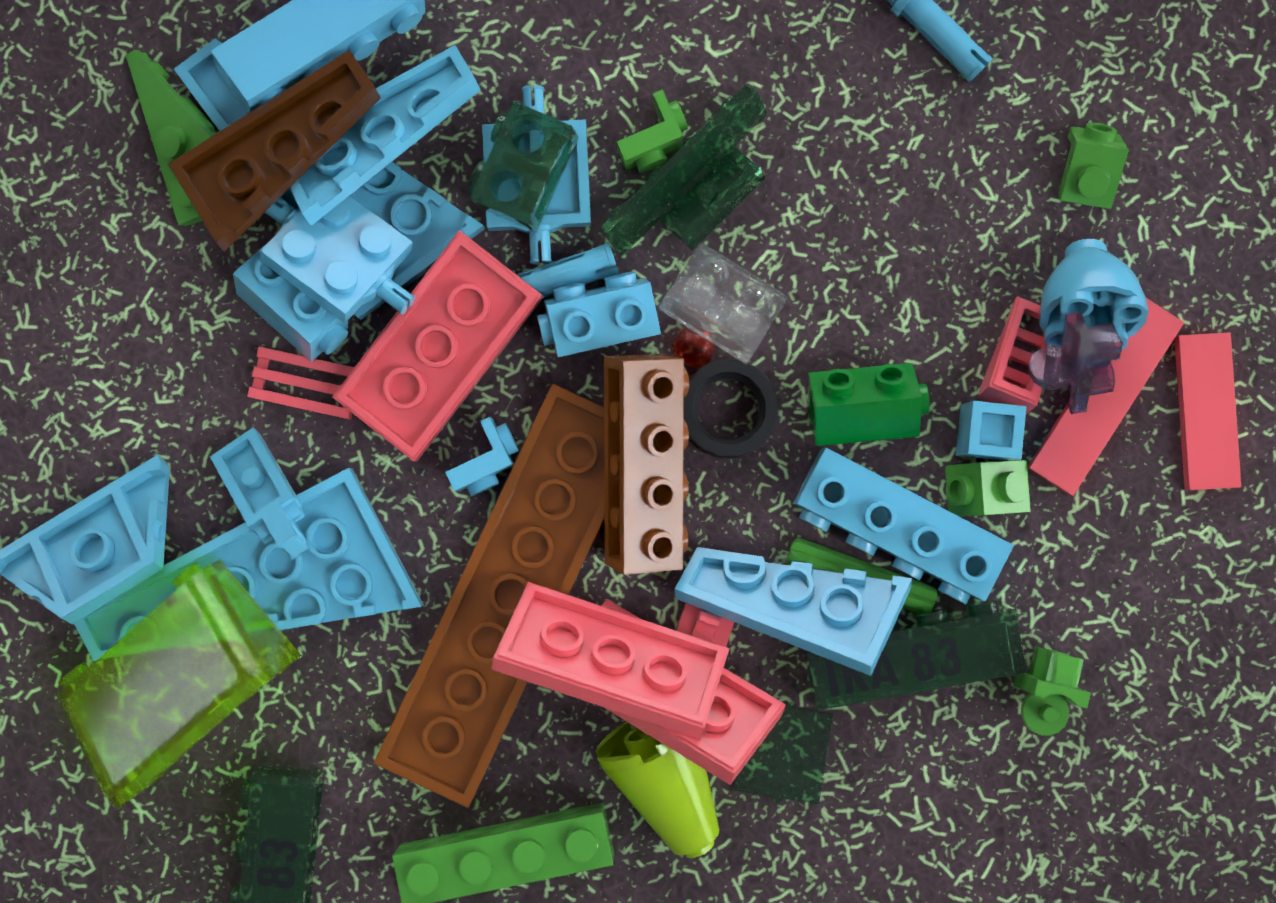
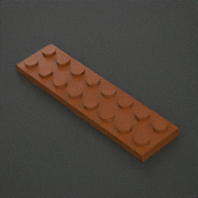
M552 383L373 764L469 808L528 683L527 681L491 669L493 657L527 583L531 582L569 595L605 518L604 407Z

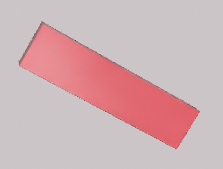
M1147 298L1149 312L1144 326L1135 335L1128 338V346L1124 350L1113 354L1100 352L1027 466L1028 470L1068 496H1074L1185 323Z

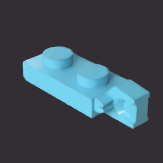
M254 427L210 456L247 526L265 544L274 539L280 549L283 548L290 559H294L310 548L301 530L295 524L305 517L303 510L300 508L302 504L266 442Z

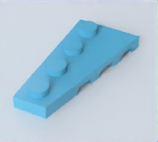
M456 45L377 87L376 90L381 99L290 187L303 216L310 226L315 224L481 90Z
M697 547L675 587V595L677 600L871 676L911 590L912 578L893 576L892 580L866 577V571L844 568V573L813 569V564L792 561L791 565L765 562L762 556Z

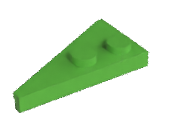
M133 50L126 54L127 62L179 226H189L201 222V217L168 164L215 135V127L190 98L179 96L167 82L169 74L159 63L152 61L147 53Z

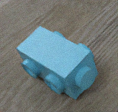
M260 250L233 273L236 294L310 362L315 360L322 352L326 354L332 353L346 339L348 335V321L343 323L260 261Z
M626 272L604 278L605 287L585 291L584 283H578L554 289L555 298L544 300L546 313L537 315L544 346L554 344L557 356L562 357L661 334L651 283L645 278L636 279L635 272Z

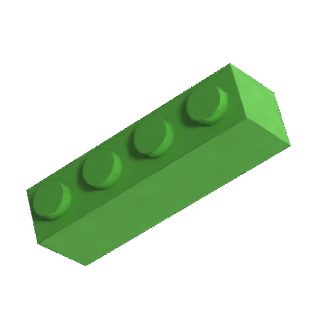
M604 802L403 843L399 845L392 858L401 903H434L612 866L614 864V850Z

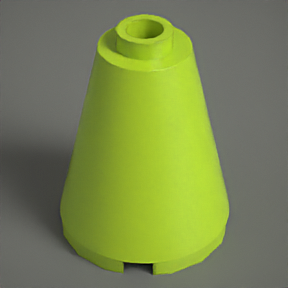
M628 722L621 724L609 733L596 749L600 767L673 854L696 858L711 850L720 829L707 771L640 729L635 728L631 731V726Z

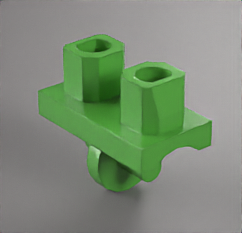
M1038 646L1034 647L1029 672L1016 671L1013 686L1029 693L1021 705V717L1029 730L1039 735L1051 736L1059 733L1066 726L1069 719L1067 702L1079 707L1088 708L1091 692L1078 688L1083 659Z

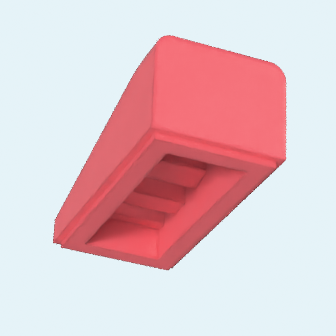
M1018 296L1015 298L977 396L978 399L991 403L1027 406L1026 414L1037 406L1054 348L1046 345L1044 337L1019 326L1023 314L1040 320V305ZM1015 339L1039 347L1038 354L1035 355L1013 346ZM1010 359L1031 367L1030 374L1028 375L1008 367V360Z

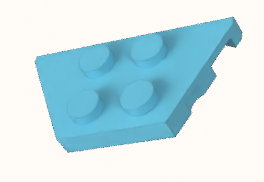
M159 455L154 456L0 550V574L27 595L39 601L58 617L70 624H74L163 570L170 473L167 462Z

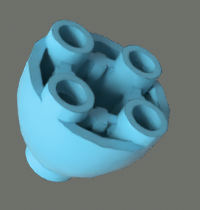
M1082 239L1073 242L1066 248L1065 258L1054 269L1044 286L1039 312L1040 327L1044 333L1046 345L1051 348H1096L1101 353L1113 354L1124 350L1128 346V338L1135 335L1146 323L1149 309L1137 277L1128 265L1110 252H1107V247L1102 241Z

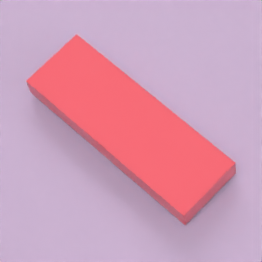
M1231 332L1178 335L1174 338L1184 489L1186 491L1240 488L1241 473Z

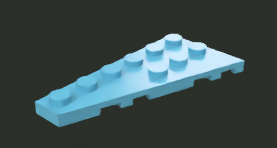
M215 38L175 67L174 70L218 130L221 131L248 113L217 72L211 50L222 43ZM394 162L389 163L350 195L413 242L411 253L395 269L392 281L403 289L431 268L459 230L472 239L485 229L483 224L459 210L437 192L406 173ZM289 188L280 198L296 209L299 206ZM376 297L374 300L361 305L354 314L362 320L383 305L385 301L380 297Z

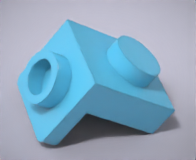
M491 417L480 422L493 450L445 472L454 491L460 492L467 488L470 496L479 494L499 484L496 474L513 467L514 462L511 454L519 451L507 424L504 423L497 426Z

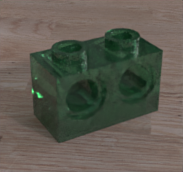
M513 101L508 114L502 112L494 124L491 133V142L494 143V146L487 161H480L474 169L469 183V189L473 191L470 200L485 211L537 232L579 138L574 128L567 123ZM532 130L543 132V142L536 151L524 153L519 150V142L525 133ZM510 178L520 179L522 183L520 194L512 201H499L498 189L500 185Z

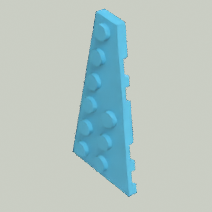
M347 468L296 495L302 504L300 508L303 510L305 517L295 524L301 530L310 548L294 559H290L286 551L277 546L274 539L265 544L245 522L165 564L163 570L74 624L93 661H100L422 607L424 604L352 468Z

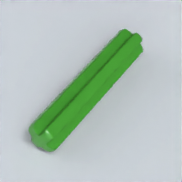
M796 538L792 542L787 554L786 563L788 565H791L792 561L811 563L813 564V569L837 573H844V568L866 571V577L892 580L893 576L906 577L803 538ZM912 579L911 590L902 608L921 615H927L935 605L937 589Z

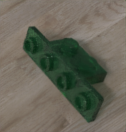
M747 83L735 95L728 97L722 103L719 111L699 131L689 135L682 147L662 167L654 170L648 176L645 184L626 203L619 205L613 210L609 219L602 225L601 231L621 256H624L658 221L689 249L693 250L765 179L761 168L735 147L767 114L760 96L753 86Z

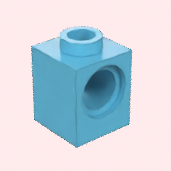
M970 401L961 404L956 456L1000 461L1021 460L1027 406Z

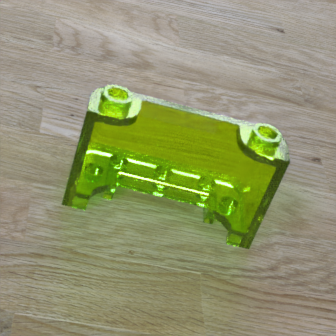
M220 560L203 569L196 562L184 570L172 581L177 590L91 666L88 667L83 662L58 682L64 690L57 696V700L103 795L116 810L154 784L170 770L169 768L179 761L178 759L244 702L258 693L275 675L284 672L302 656Z

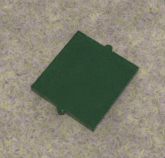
M787 702L781 718L737 775L734 791L770 796L775 803L780 802L783 798L819 804L833 713L796 708L793 702Z

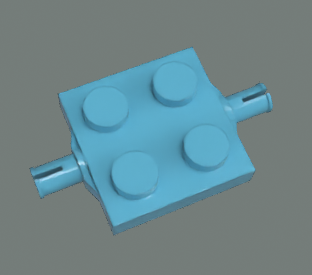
M534 85V106H532L531 86L522 87L524 117L510 123L482 124L488 231L518 230L529 233L531 264H540L539 244H541L543 264L552 262L550 232L564 227L591 226L586 120L559 121L544 116V87L540 85Z
M348 196L312 226L303 216L299 207L295 209L281 198L265 212L280 223L281 228L260 250V261L343 323H346L361 305L374 300L376 297H380L399 311L401 315L413 304L415 296L392 281L395 269L411 253L413 242L351 196Z

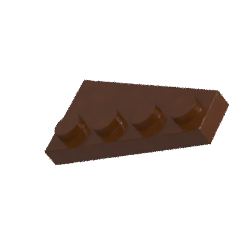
M348 50L168 165L215 242L225 252L381 97L351 51Z

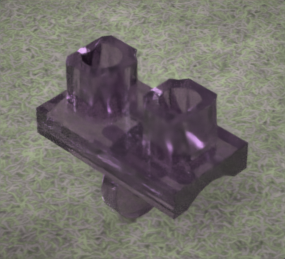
M1082 312L1066 314L1061 347L1052 345L1039 349L1032 355L1028 368L1032 381L1047 390L1061 389L1067 386L1070 391L1068 405L1070 413L1087 412L1089 396L1114 391L1115 374L1111 360L1120 359L1122 350L1121 341L1114 324L1108 323L1087 327Z

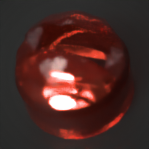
M703 323L686 325L678 332L671 345V350L675 357L684 359L685 365L701 368L709 364L713 357L717 339L713 330Z

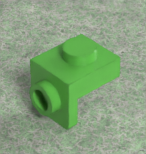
M663 90L652 93V105L660 123L617 141V152L625 171L637 167L639 173L653 170L667 161L665 154L682 147L683 135L681 132L687 130L688 126L678 102L674 100L668 103Z
M1087 123L1085 128L1071 126L1068 133L1071 147L1060 183L1059 199L1065 202L1111 209L1129 150L1121 135L1117 134V130L1109 125Z
M1027 460L946 466V496L949 512L957 516L1031 512Z

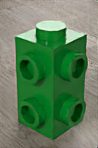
M913 363L885 364L882 366L833 369L830 371L808 373V411L815 446L920 436L921 415L929 414L930 401L926 383L918 384Z

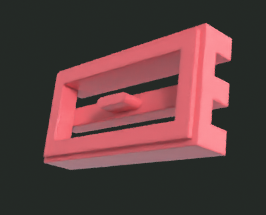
M258 347L257 357L259 358L257 367L253 369L252 377H254L252 387H249L247 397L351 420L352 413L344 406L339 407L263 390L265 380L332 395L340 387V385L268 370L270 360L348 377L354 367L319 359L310 362L305 356Z

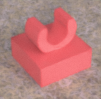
M685 603L676 631L726 647L734 622Z

